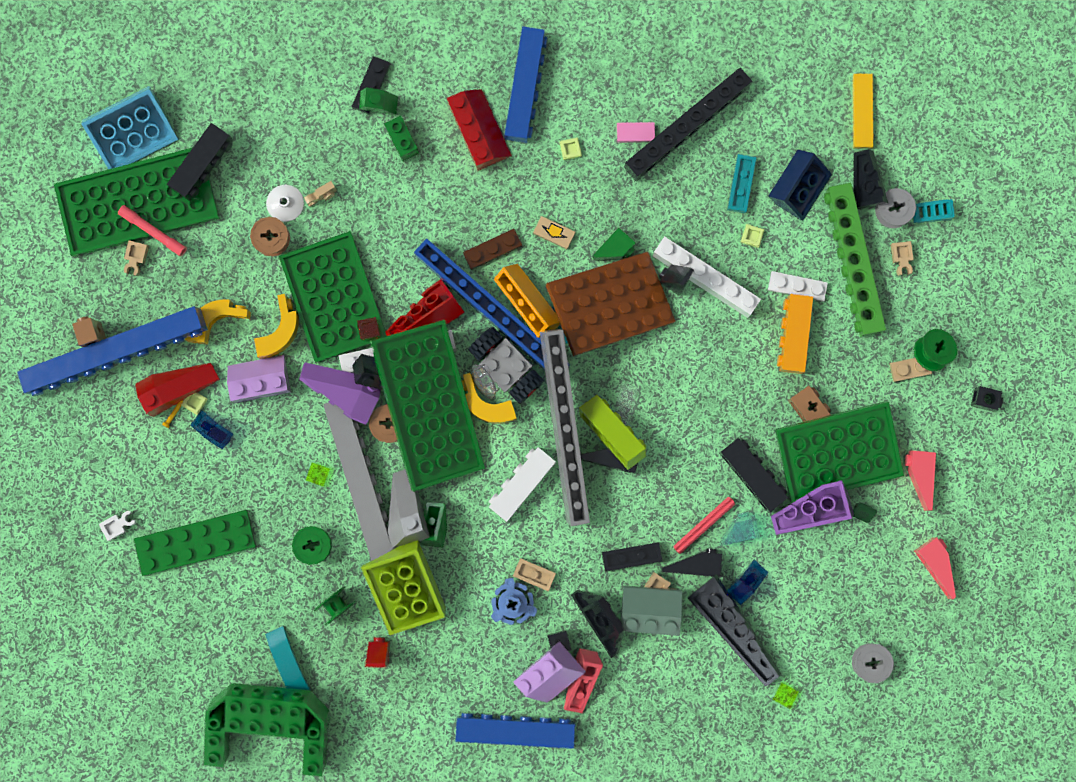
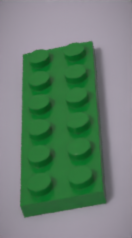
M248 510L133 538L142 576L256 547Z

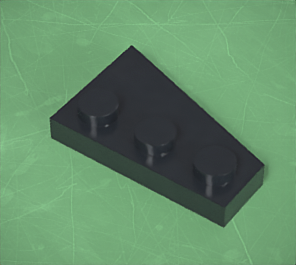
M870 149L854 153V197L857 209L888 203L874 151Z

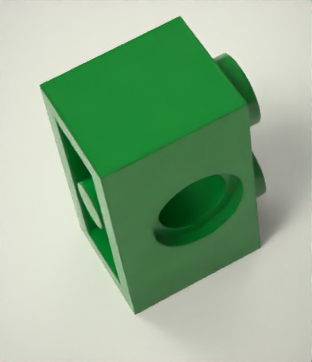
M401 115L384 123L402 162L419 154L418 148Z

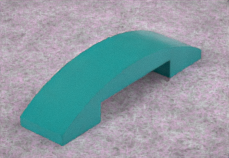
M284 626L266 633L269 648L286 688L311 690L292 650L291 642Z

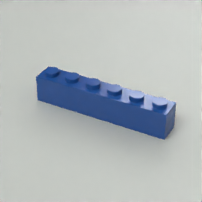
M522 26L504 134L505 140L527 143L528 138H532L533 127H530V122L535 119L536 109L533 108V104L538 101L539 95L536 85L541 83L542 73L539 72V67L544 65L545 55L542 54V49L546 48L548 40L543 29Z
M461 713V716H457L455 742L574 749L575 722H571V719L559 718V722L551 721L552 718L540 717V720H532L531 716H520V719H512V715H501V718H493L492 714H481V717H473V713Z

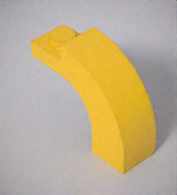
M285 294L277 295L281 313V322L277 330L268 336L254 338L259 359L270 358L280 354L290 346L296 337L299 328V315L297 311L290 312L293 309V303L291 298L288 299V296Z
M231 300L212 301L201 307L208 330L203 331L201 336L195 338L189 336L185 340L190 343L208 345L210 330L215 322L225 317L250 320L251 312L246 309V306L235 305V308H233Z
M471 374L463 375L464 380H461L464 392L468 391L465 396L469 411L474 416L494 424H503L517 420L511 400L499 404L484 402L476 393Z

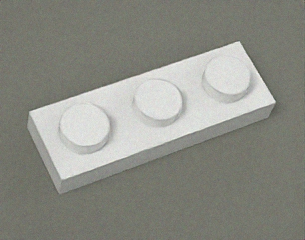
M771 271L767 291L787 295L812 296L813 300L824 302L828 282Z

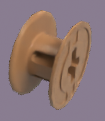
M275 217L261 218L251 229L250 238L253 246L266 256H278L286 251L289 246V231L284 223ZM272 233L275 237H272V240L269 241L266 237H270L269 234Z
M381 405L371 414L369 429L372 435L379 441L386 443L397 442L394 427L390 426V429H388L385 425H381V422H387L388 419L392 422L388 405Z

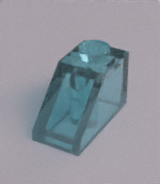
M749 512L737 514L738 518L732 520L720 539L719 545L723 546L759 538L755 514L749 515Z

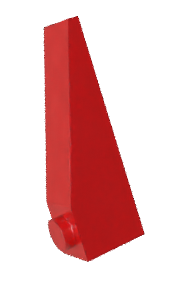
M440 279L421 294L423 298L417 304L412 303L410 311L406 315L400 316L385 333L388 336L441 320H445L446 324L457 319L464 311Z
M206 363L152 374L136 383L135 386L137 397L145 413L155 417L185 400L190 395L219 381L220 378L212 363Z

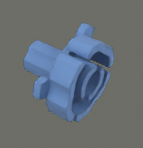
M513 578L505 579V584L495 590V595H498L501 590L507 589L499 598V609L496 605L497 598L494 597L491 600L494 611L491 617L495 622L501 620L504 623L513 625L514 620L507 619L506 617L517 618L525 612L522 618L517 619V622L521 624L529 616H535L537 608L533 606L532 592L527 593L530 599L529 605H527L525 595L520 590L515 589V587H519L526 591V585L514 582ZM511 600L518 602L514 607H508L507 605Z

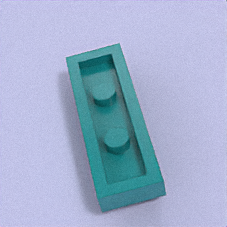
M742 154L737 155L727 210L746 214L756 157Z

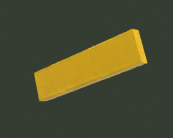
M853 74V148L857 149L873 148V74Z

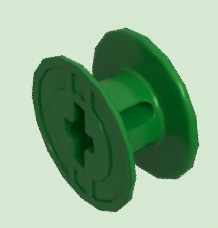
M942 329L928 331L924 337L919 338L915 342L913 349L917 362L929 371L942 370L947 364L953 362L958 352L954 338Z
M304 527L293 538L292 551L296 559L304 564H318L326 560L331 553V538L326 531L319 527ZM311 540L312 542H320V545L314 547V551L313 549H305L306 545L311 544Z
M345 586L314 609V611H317L324 607L332 617L326 622L325 626L333 622L357 602L353 601L347 605L339 594L346 588Z

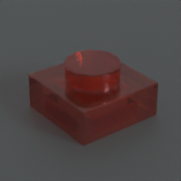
M376 317L357 321L361 340L380 337Z

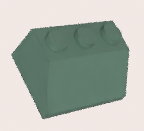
M636 586L623 587L620 621L625 632L680 636L682 590Z

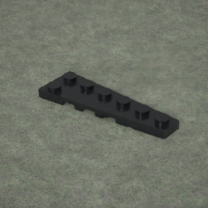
M714 575L689 595L688 599L765 687L780 677L781 672L717 575Z

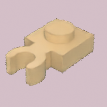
M332 181L316 189L314 193L305 196L304 199L310 207L319 200L331 199L337 190Z
M128 241L124 259L129 260V263L125 265L124 273L129 274L130 268L133 267L135 269L134 275L139 276V263L145 264L148 245Z
M911 241L892 243L893 263H899L896 270L897 275H902V268L907 269L908 275L912 274V266L908 263L914 260Z
M655 572L652 573L644 586L677 590L675 588H668L671 583Z

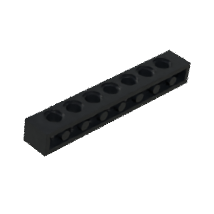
M741 67L738 68L627 160L624 169L637 182L749 89L752 80Z

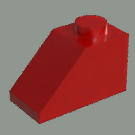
M374 637V641L368 642L365 667L385 668L389 665L390 641H385V637Z

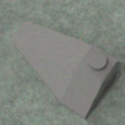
M405 469L393 473L388 523V535L392 550L416 540L421 541L430 538L418 490L411 491Z

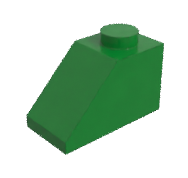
M366 87L361 90L359 110L396 115L398 96L385 90Z
M618 228L593 254L592 259L595 261L622 260L625 256L628 258L635 251L633 247L636 242Z
M426 502L424 517L430 538L421 540V542L425 546L443 548L447 533L446 505L443 503Z

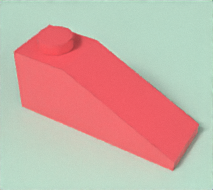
M909 451V454L905 456V466H908L907 471L924 511H932L936 453Z
M937 537L931 538L914 550V552L947 598L954 599L956 594L949 553L946 551L947 546L942 539Z
M579 648L575 660L586 672L568 686L564 710L583 713L603 664L596 651Z

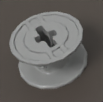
M896 188L885 192L888 203L876 206V217L885 227L900 228L911 221L915 215V200L910 193L903 189ZM893 206L894 208L901 206V208L897 212L896 210L891 212L889 211Z
M867 643L855 650L852 656V667L860 678L869 683H879L885 681L891 675L894 661L887 648L879 644ZM872 659L879 660V663L873 664V667L865 665V662H871Z

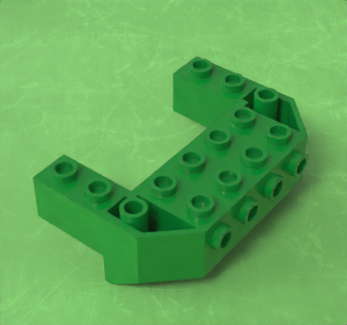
M231 683L211 700L205 711L204 766L224 767L229 757L230 732L304 739L302 775L322 777L326 766L327 736L331 719L330 711L311 690Z

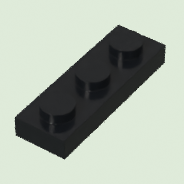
M375 56L372 57L351 106L353 109L370 115L371 111L359 110L361 90L366 87L380 90L390 68V62Z
M659 542L602 552L605 571L662 561Z

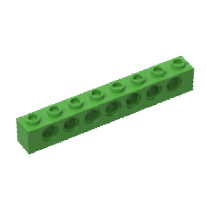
M846 183L828 187L824 194V201L826 205L829 204L830 208L828 218L830 223H833L835 229L832 231L834 241H837L839 246L837 248V256L839 259H842L843 263L841 273L843 278L846 277L848 284L845 285L847 296H850L852 301L850 303V311L852 315L855 314V331L859 333L860 337L882 333L886 330L852 184ZM836 202H842L845 209H839ZM841 220H846L849 223V227H843ZM845 238H850L853 241V246H848L845 243ZM850 256L856 257L858 263L852 264L849 260ZM855 274L861 276V283H857L854 280ZM858 294H865L866 301H861L858 298ZM863 311L870 313V320L864 319Z

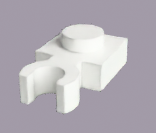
M132 511L124 512L121 518L118 515H114L99 524L107 541H111L127 532L125 526H133L137 523L136 520L131 522L127 520L128 515H131Z

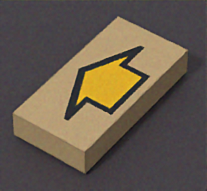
M541 216L533 234L567 250L575 235V231Z

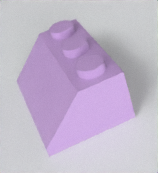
M280 355L229 365L227 385L230 401L238 403L291 392L285 356Z
M558 642L523 671L513 683L527 698L548 703L586 671L566 648Z

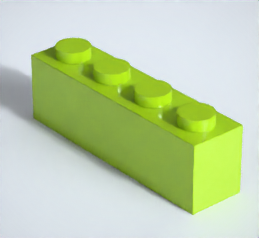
M595 395L579 407L580 417L627 470L646 457L647 447L645 443L634 436L630 426L623 424L620 415L617 412L613 413L604 398L601 399L598 395Z

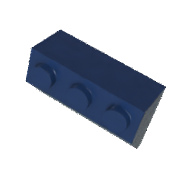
M798 149L768 197L777 206L803 221L829 181L832 173L814 153Z

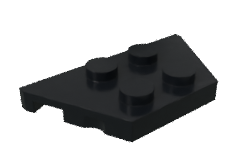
M579 590L572 593V598L609 656L612 658L617 655L625 629L620 619L612 611L609 602L603 596Z

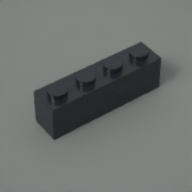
M210 123L167 185L188 201L195 198L199 193L202 183H206L210 178L212 169L220 164L223 154L231 149L233 144L231 136Z
M738 437L719 454L763 508L770 513L788 498L786 495L787 490L773 480L775 478L773 473L769 469L765 470L761 465L763 462L757 454L753 455L749 451V444L744 439L740 440Z

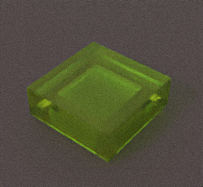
M312 462L305 480L324 487L330 468Z
M781 682L772 700L791 709L799 691Z

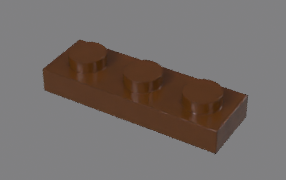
M512 229L464 251L463 254L470 269L473 270L522 247V244L515 229Z

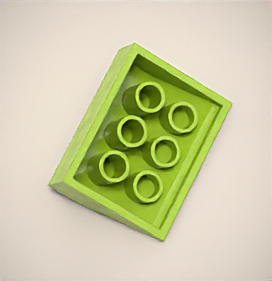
M419 540L401 545L361 566L389 635L445 618L446 606Z

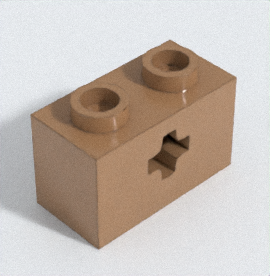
M91 317L77 319L78 322L72 324L78 344L81 347L106 339L102 324Z
M807 386L788 400L803 422L831 415L830 408L826 403L822 404L818 398L820 395L814 387ZM809 404L815 405L813 410H808Z

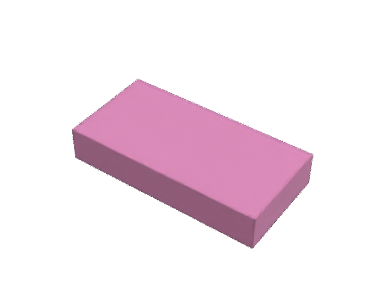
M655 122L617 123V143L650 142L655 138Z

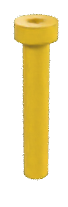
M183 401L176 405L166 422H163L162 425L167 428L170 427L169 424L181 408Z

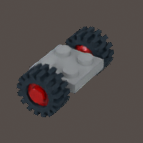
M492 326L471 344L468 351L478 361L484 359L479 366L504 392H507L517 382L509 394L521 404L542 385L544 379L534 369L526 374L525 377H522L533 365L507 338L503 340L504 337Z

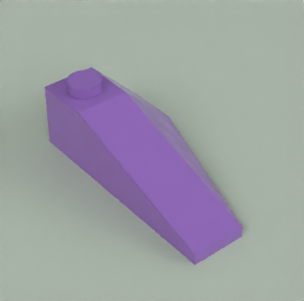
M306 362L303 364L299 378L316 393H322L327 397L330 404L333 406L336 404L344 411L343 414L348 418L364 425L367 424L381 389L355 384L354 373Z
M841 480L821 485L773 514L771 519L775 534L778 535L852 519L854 512L849 494Z

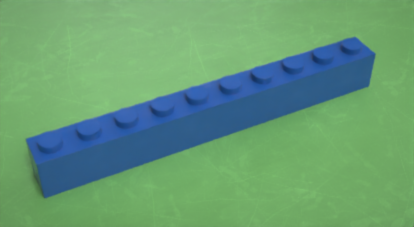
M426 238L414 251L415 257L545 370L541 339Z
M193 306L17 371L23 393L38 396L44 393L43 390L60 388L62 383L76 382L81 376H93L100 369H112L114 364L119 362L120 364H125L132 361L131 358L149 355V351H160L166 349L168 344L182 343L185 341L184 338L189 336L191 338L201 336L202 332L208 329L201 308Z

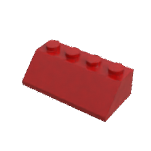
M482 89L464 90L447 98L448 106L477 171L512 157Z

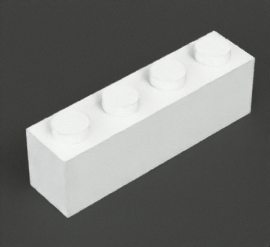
M539 447L536 450L532 448L526 455L528 460L524 465L520 463L513 471L515 476L511 480L507 478L502 484L501 488L503 490L499 495L495 493L489 500L491 504L489 508L506 522H508L556 463Z

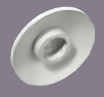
M280 185L269 193L266 206L272 217L282 222H288L296 219L301 214L304 207V199L297 188L291 185ZM283 199H287V203L285 205L281 204V201Z

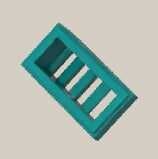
M953 199L916 203L913 222L952 220L955 217ZM935 206H938V211H939V215H938V216H936ZM943 206H946V213H947V214H945V215H944V207H943ZM927 207H930V217H928ZM919 208H922L923 218H920Z

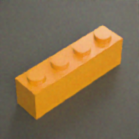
M519 264L503 267L494 278V281L535 335L540 338V332L556 330L560 325L557 314Z
M790 294L787 299H784L783 310H786L785 318L782 317L781 329H784V334L779 339V347L782 348V352L777 358V366L780 367V372L805 373L813 304L812 296Z

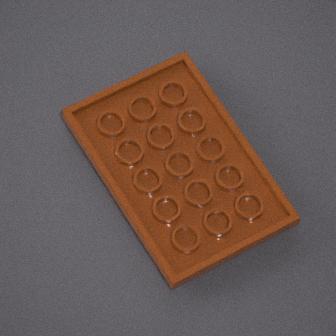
M648 252L546 284L573 357L676 322Z

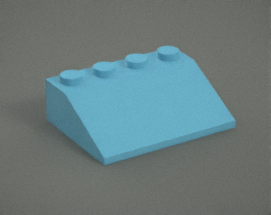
M150 86L83 119L81 123L108 169L131 164L178 140Z

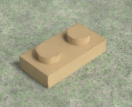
M916 358L889 363L893 382L932 374V371L923 368Z
M520 558L513 577L549 591L556 573Z

